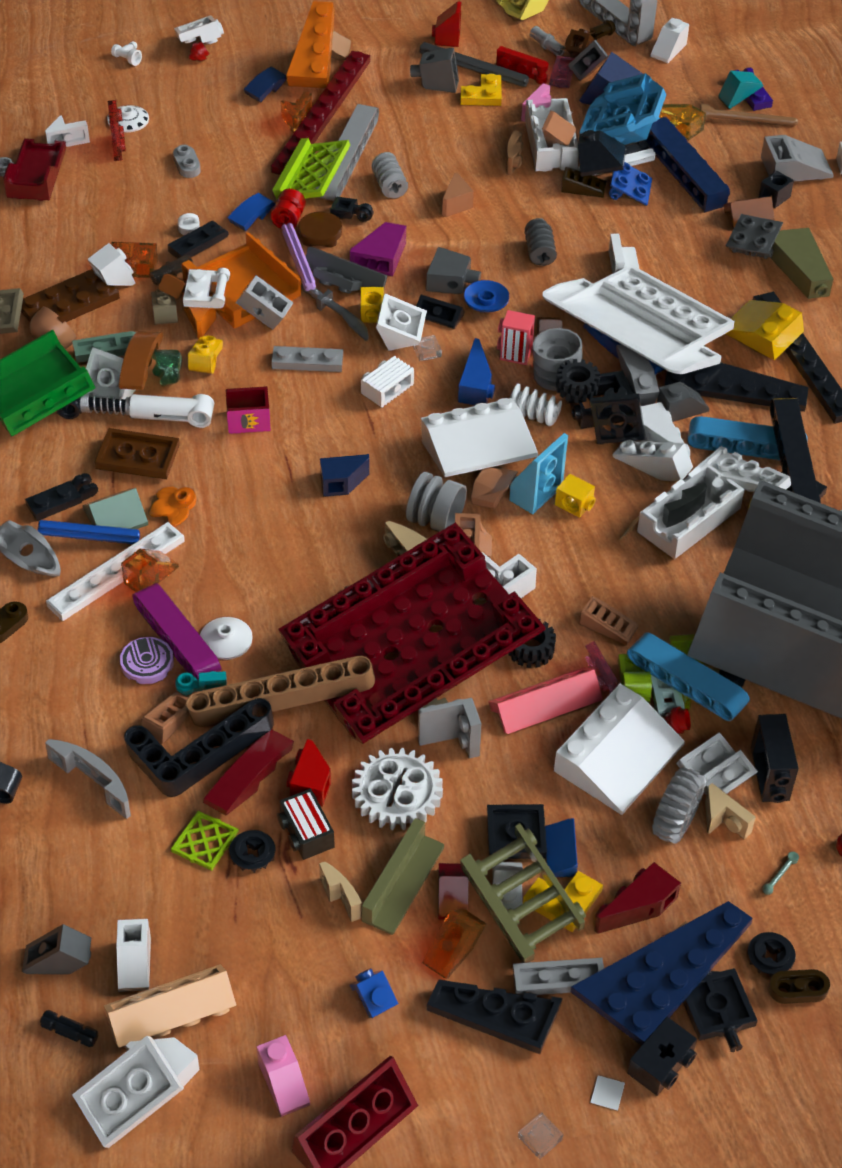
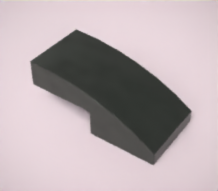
M705 483L682 490L681 499L664 504L662 521L666 528L686 520L703 506L707 491Z

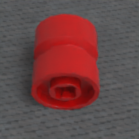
M290 188L281 191L270 214L273 224L282 229L283 224L292 223L295 228L306 206L304 195Z

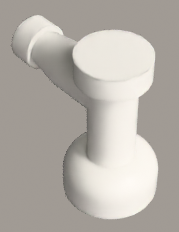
M134 41L123 47L115 44L111 49L112 56L126 58L128 63L133 66H137L142 59V53L140 50H137V44Z

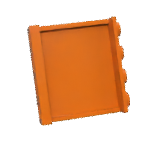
M246 232L245 245L201 266L196 267L190 260L182 263L183 280L186 282L189 269L217 271L219 268H226L230 271V278L226 282L224 292V307L216 308V312L234 329L256 318L236 304L246 286L256 275L291 301L301 296L302 282L300 276L289 269L285 262L279 260L271 250H268L258 238H255L249 232ZM217 282L211 283L209 293L211 297L215 294Z

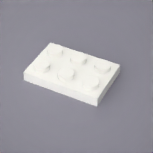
M146 1036L72 1094L103 1147L110 1148L182 1091L184 1087L152 1037Z

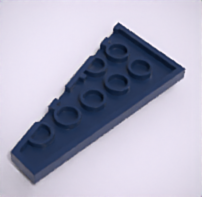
M727 901L571 986V993L642 1046L666 1017L670 1018L747 930L753 918Z

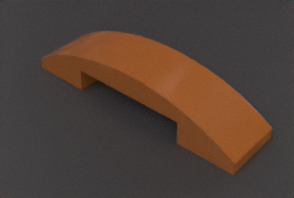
M138 331L133 335L124 356L119 389H144L148 378L147 368L154 349H159L164 336L163 332Z

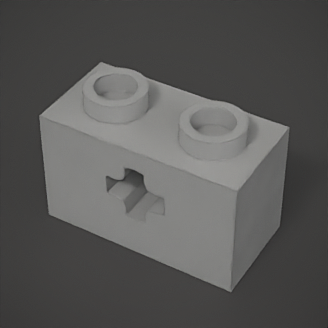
M256 275L246 286L236 304L273 330L285 317L293 302Z

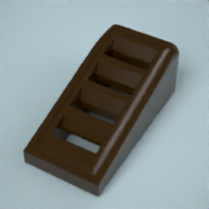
M565 167L561 192L604 198L607 181L592 175L581 177L580 171Z

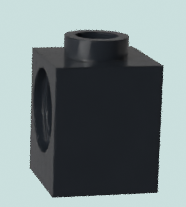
M776 171L761 182L758 198L772 196L773 208H777L791 197L794 180Z

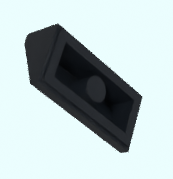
M422 294L416 305L427 311L425 320L453 329L457 327L465 313L463 307Z

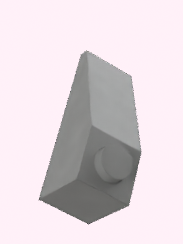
M617 345L616 349L621 369L633 393H639L641 406L656 403L660 391L655 372L649 360L624 345Z

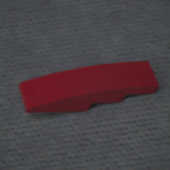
M271 729L225 772L205 796L203 803L225 816L258 791L260 782L275 771L277 761L292 751L294 741Z

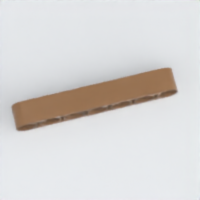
M355 656L198 691L188 697L186 706L193 723L199 727L219 724L241 707L257 698L269 701L273 712L345 696L356 688L359 692L369 690L375 683V676L370 660L364 656Z

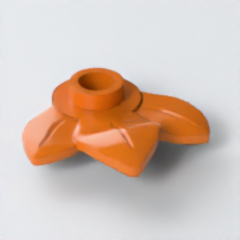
M175 487L162 488L156 492L158 500L152 504L149 515L151 517L167 516L168 522L173 527H176L188 518L189 510L196 504V494L189 487H182L180 489Z

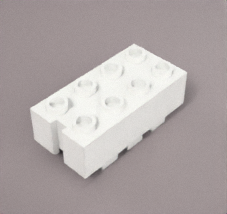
M551 99V105L548 108H545L544 105L535 108L533 100H526L525 123L535 171L547 172L552 171L553 168H560L564 171L565 167L578 170L579 151L576 133H574L568 146L555 143L552 147L548 148L542 131L550 110L574 126L568 99Z
M705 463L700 468L697 467L691 471L687 478L684 480L680 479L672 485L668 492L664 491L656 497L652 504L640 512L637 532L673 559H676L741 509L744 488L729 478L725 483L721 480L722 473L708 463ZM705 483L707 491L703 506L686 520L666 528L662 521L664 504L681 499L682 490Z

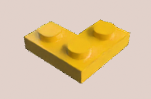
M481 74V86H461V105L501 106V75Z
M578 871L564 890L573 904L578 902L586 914L602 892L603 884ZM538 877L523 897V903L549 888L546 881ZM557 898L552 899L535 910L551 921L566 912ZM572 922L564 928L573 932L576 926Z

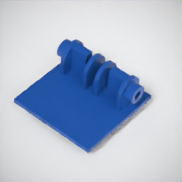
M624 162V170L613 171L609 196L613 200H617L624 193L647 206L652 178L645 172H641L630 166L627 162Z

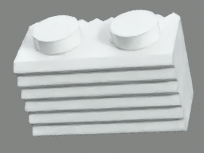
M393 356L388 361L384 360L374 371L363 375L361 379V394L383 408L384 405L390 403L391 400L406 391L407 388L409 389L410 386H413L414 369L407 365L406 362L400 361L396 356Z

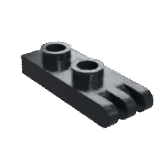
M210 221L169 243L168 252L183 262L226 239L229 232L215 221Z

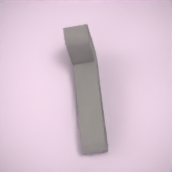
M579 0L581 5L600 21L612 20L616 26L614 32L631 45L636 46L652 39L657 0H630L629 8L619 0Z

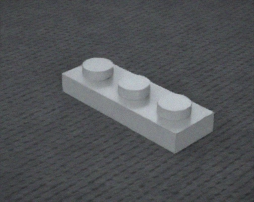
M274 346L272 369L342 372L343 349Z
M589 958L515 963L512 968L515 994L524 995V992L537 995L571 993V986L604 969L603 959Z

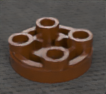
M313 212L305 215L298 224V232L303 245L336 246L337 240L342 235L341 220L328 212Z

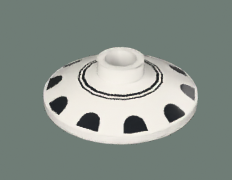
M126 105L112 110L108 114L107 121L112 129L128 133L144 128L149 122V115L141 107Z

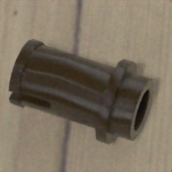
M605 20L603 24L591 28L590 33H595L590 35L595 40L605 35L610 36L616 30L615 23L612 20Z

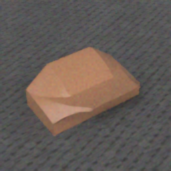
M498 466L482 469L474 481L471 494L472 504L495 508L518 471Z
M455 513V522L477 548L485 555L492 556V536L482 526L480 514Z

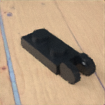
M79 474L72 481L70 480L26 498L25 502L36 521H39L97 494L98 487L92 483L89 474Z

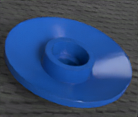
M481 280L470 284L465 289L464 300L469 307L476 311L495 312L503 309L508 304L509 292L505 286L498 282Z

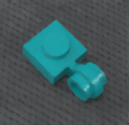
M210 671L199 673V680H196L192 674L182 673L177 677L175 687L182 695H190L193 692L227 685L226 671Z

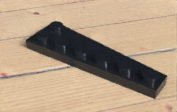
M720 362V364L685 374H675L669 371L666 374L665 386L682 382L704 397L770 406L771 399L797 398L800 411L805 412L808 387Z

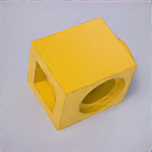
M361 287V321L363 323H377L384 296V287Z
M569 474L556 488L555 506L580 518L586 510L590 511L595 504V486Z

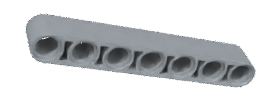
M357 104L338 140H349L350 147L324 196L317 198L334 201L337 196H341L378 122V107Z

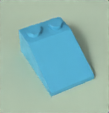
M563 433L514 478L509 486V501L534 514L556 494V488L564 480L568 442L567 434Z

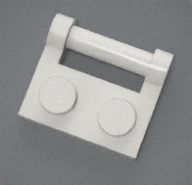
M219 268L217 271L189 269L183 297L184 307H224V292L226 282L230 278V271L226 268ZM217 282L215 294L211 297L209 296L211 283Z

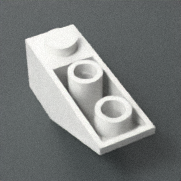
M662 402L641 406L646 435L645 440L641 441L684 443L679 428L674 426L669 411H666ZM685 444L686 449H687V452H688L689 457H690V449H689V446H688V444Z
M627 440L622 442L612 454L613 458L662 481L683 480L693 468L685 443Z

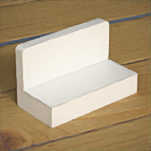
M610 234L608 251L612 273L629 265L639 269L635 247H622L620 235Z

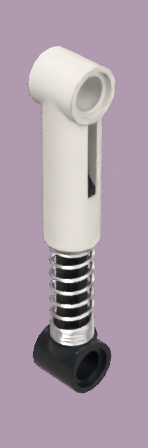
M85 394L56 412L65 419H75L79 414L83 412L92 413L93 410L95 413L101 411L105 414L107 411L109 414L114 412L116 415L121 412L122 415H130V418L189 422L195 427L205 428L211 423L215 403L210 396L205 394H197L192 398L132 394L131 397H126V399H122L121 396L119 399H115V396H113V399H110L108 395L106 398H102V395H100V398H96V395L91 397L90 394Z

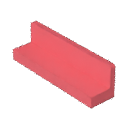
M584 667L488 702L491 711L499 713L504 733L510 734L602 701L603 697L595 669Z

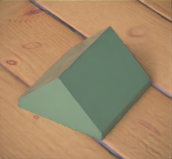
M136 488L127 489L82 505L92 525L139 529L148 525V520Z

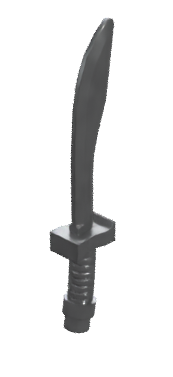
M303 284L301 285L304 292L316 299L317 309L322 311L323 308L328 306L341 315L349 327L365 341L368 340L369 334L365 324L351 312L334 302L331 290L327 289L323 294L317 288L306 291Z

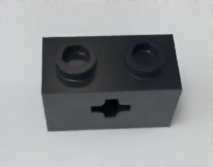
M666 1017L632 1056L627 1074L658 1096L664 1088L669 1090L674 1085L679 1076L677 1072L682 1066L688 1068L697 1055L694 1051L697 1038Z

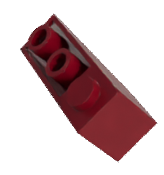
M655 862L647 869H640L628 887H621L609 905L604 904L599 908L595 915V918H597L595 932L599 934L660 916L678 898L681 882Z

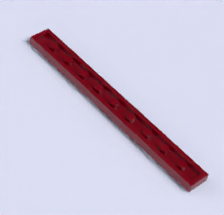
M351 51L271 165V173L281 175L301 139L309 138L311 144L316 142L369 65L370 55L359 51Z

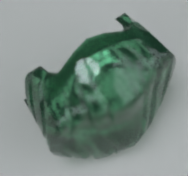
M154 349L151 358L156 360V364L152 372L155 376L161 378V386L177 383L180 380L182 365L180 351Z

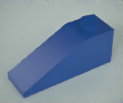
M477 338L474 339L459 383L458 402L470 405L487 404L488 399L493 398L495 385L491 384V370L480 339Z

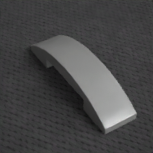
M53 739L45 742L49 760L66 773H69L75 767L80 769L104 788L106 802L110 807L126 819L131 816L125 788L108 764L92 752L77 745Z

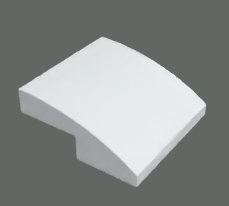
M720 732L679 759L676 763L679 768L693 769L705 776L706 786L704 793L706 795L708 786L711 783L728 794L758 772L741 750L737 753L733 750Z

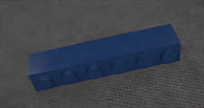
M667 117L660 118L654 122L645 141L649 144V148L653 149L656 157L704 213L724 207V204L728 203L730 195L728 185L721 180L718 174L707 164V161L699 155L696 149L692 147L685 136L677 130Z

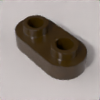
M17 601L9 602L0 608V643L9 638L28 621L27 608L23 603Z
M815 969L779 971L771 977L768 991L775 1001L782 1004L820 1002L826 998L829 992L830 980L825 973ZM813 986L818 991H812L809 989V987ZM779 988H785L788 992H782Z

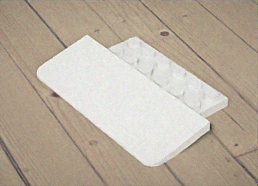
M629 265L595 283H591L584 278L559 283L543 291L542 295L543 299L675 374H685L720 364L721 355L704 345L731 331L734 328L735 322L633 265Z

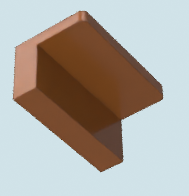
M772 196L724 204V212L731 213L733 228L741 214L775 220Z

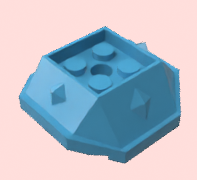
M646 73L608 83L603 89L604 93L598 96L589 106L579 134L588 130H601L623 145L647 140L652 124L660 119L659 115L667 95L664 88L652 80Z

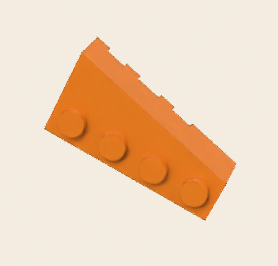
M312 2L286 75L288 86L326 88L329 84L335 17L333 2Z

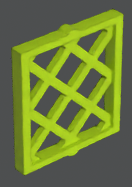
M197 811L172 846L171 852L188 859L191 863H196L212 871L239 830L220 821L218 818H213ZM201 819H205L213 824L203 826ZM196 822H198L199 827L192 829ZM218 827L227 829L230 832L220 834ZM214 828L216 835L206 838L204 831ZM201 832L202 839L192 841L190 834ZM187 836L188 842L181 844ZM228 837V839L223 845L222 838ZM218 840L220 847L209 849L208 842ZM204 843L206 850L195 852L194 845ZM190 847L192 854H187L180 849ZM218 852L215 858L212 859L211 853ZM207 855L209 862L202 861L197 857Z

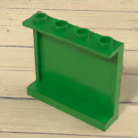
M54 330L0 359V422L11 437L95 389L87 369L77 364L61 345Z

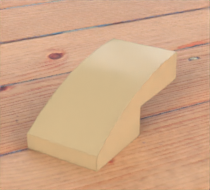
M325 861L319 863L320 880L329 901L341 899L351 922L361 919L362 902L353 886L333 866Z

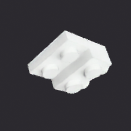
M211 15L174 28L178 39L185 43L193 42L198 37L202 43L212 44L217 42V38L222 37L221 35L224 34L221 23Z

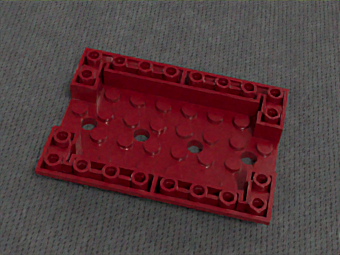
M455 522L278 630L300 668L355 656H364L370 660L375 676V683L372 688L363 692H359L356 688L345 696L324 700L351 737L364 744L542 633L546 628L515 591L508 594L487 569L483 553ZM478 598L487 600L483 605H475L473 603ZM434 625L443 627L441 631L436 633L429 631ZM390 652L398 654L394 660H387L385 656Z

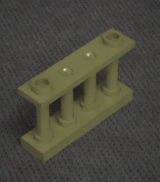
M519 823L515 826L516 840L482 861L480 859L475 861L472 855L469 854L460 860V866L464 874L469 877L470 883L521 962L529 963L534 960L535 953L533 950L536 949L535 945L573 922L578 931L584 929L586 914L578 902L573 904L535 846L537 840L530 829L524 830ZM522 849H525L533 863L500 884L496 885L494 883L490 885L485 877L488 874L487 871ZM541 873L549 888L514 910L511 908L507 910L501 902L504 899L503 895ZM557 898L566 912L530 935L528 933L523 935L517 926L520 924L519 920L552 899Z

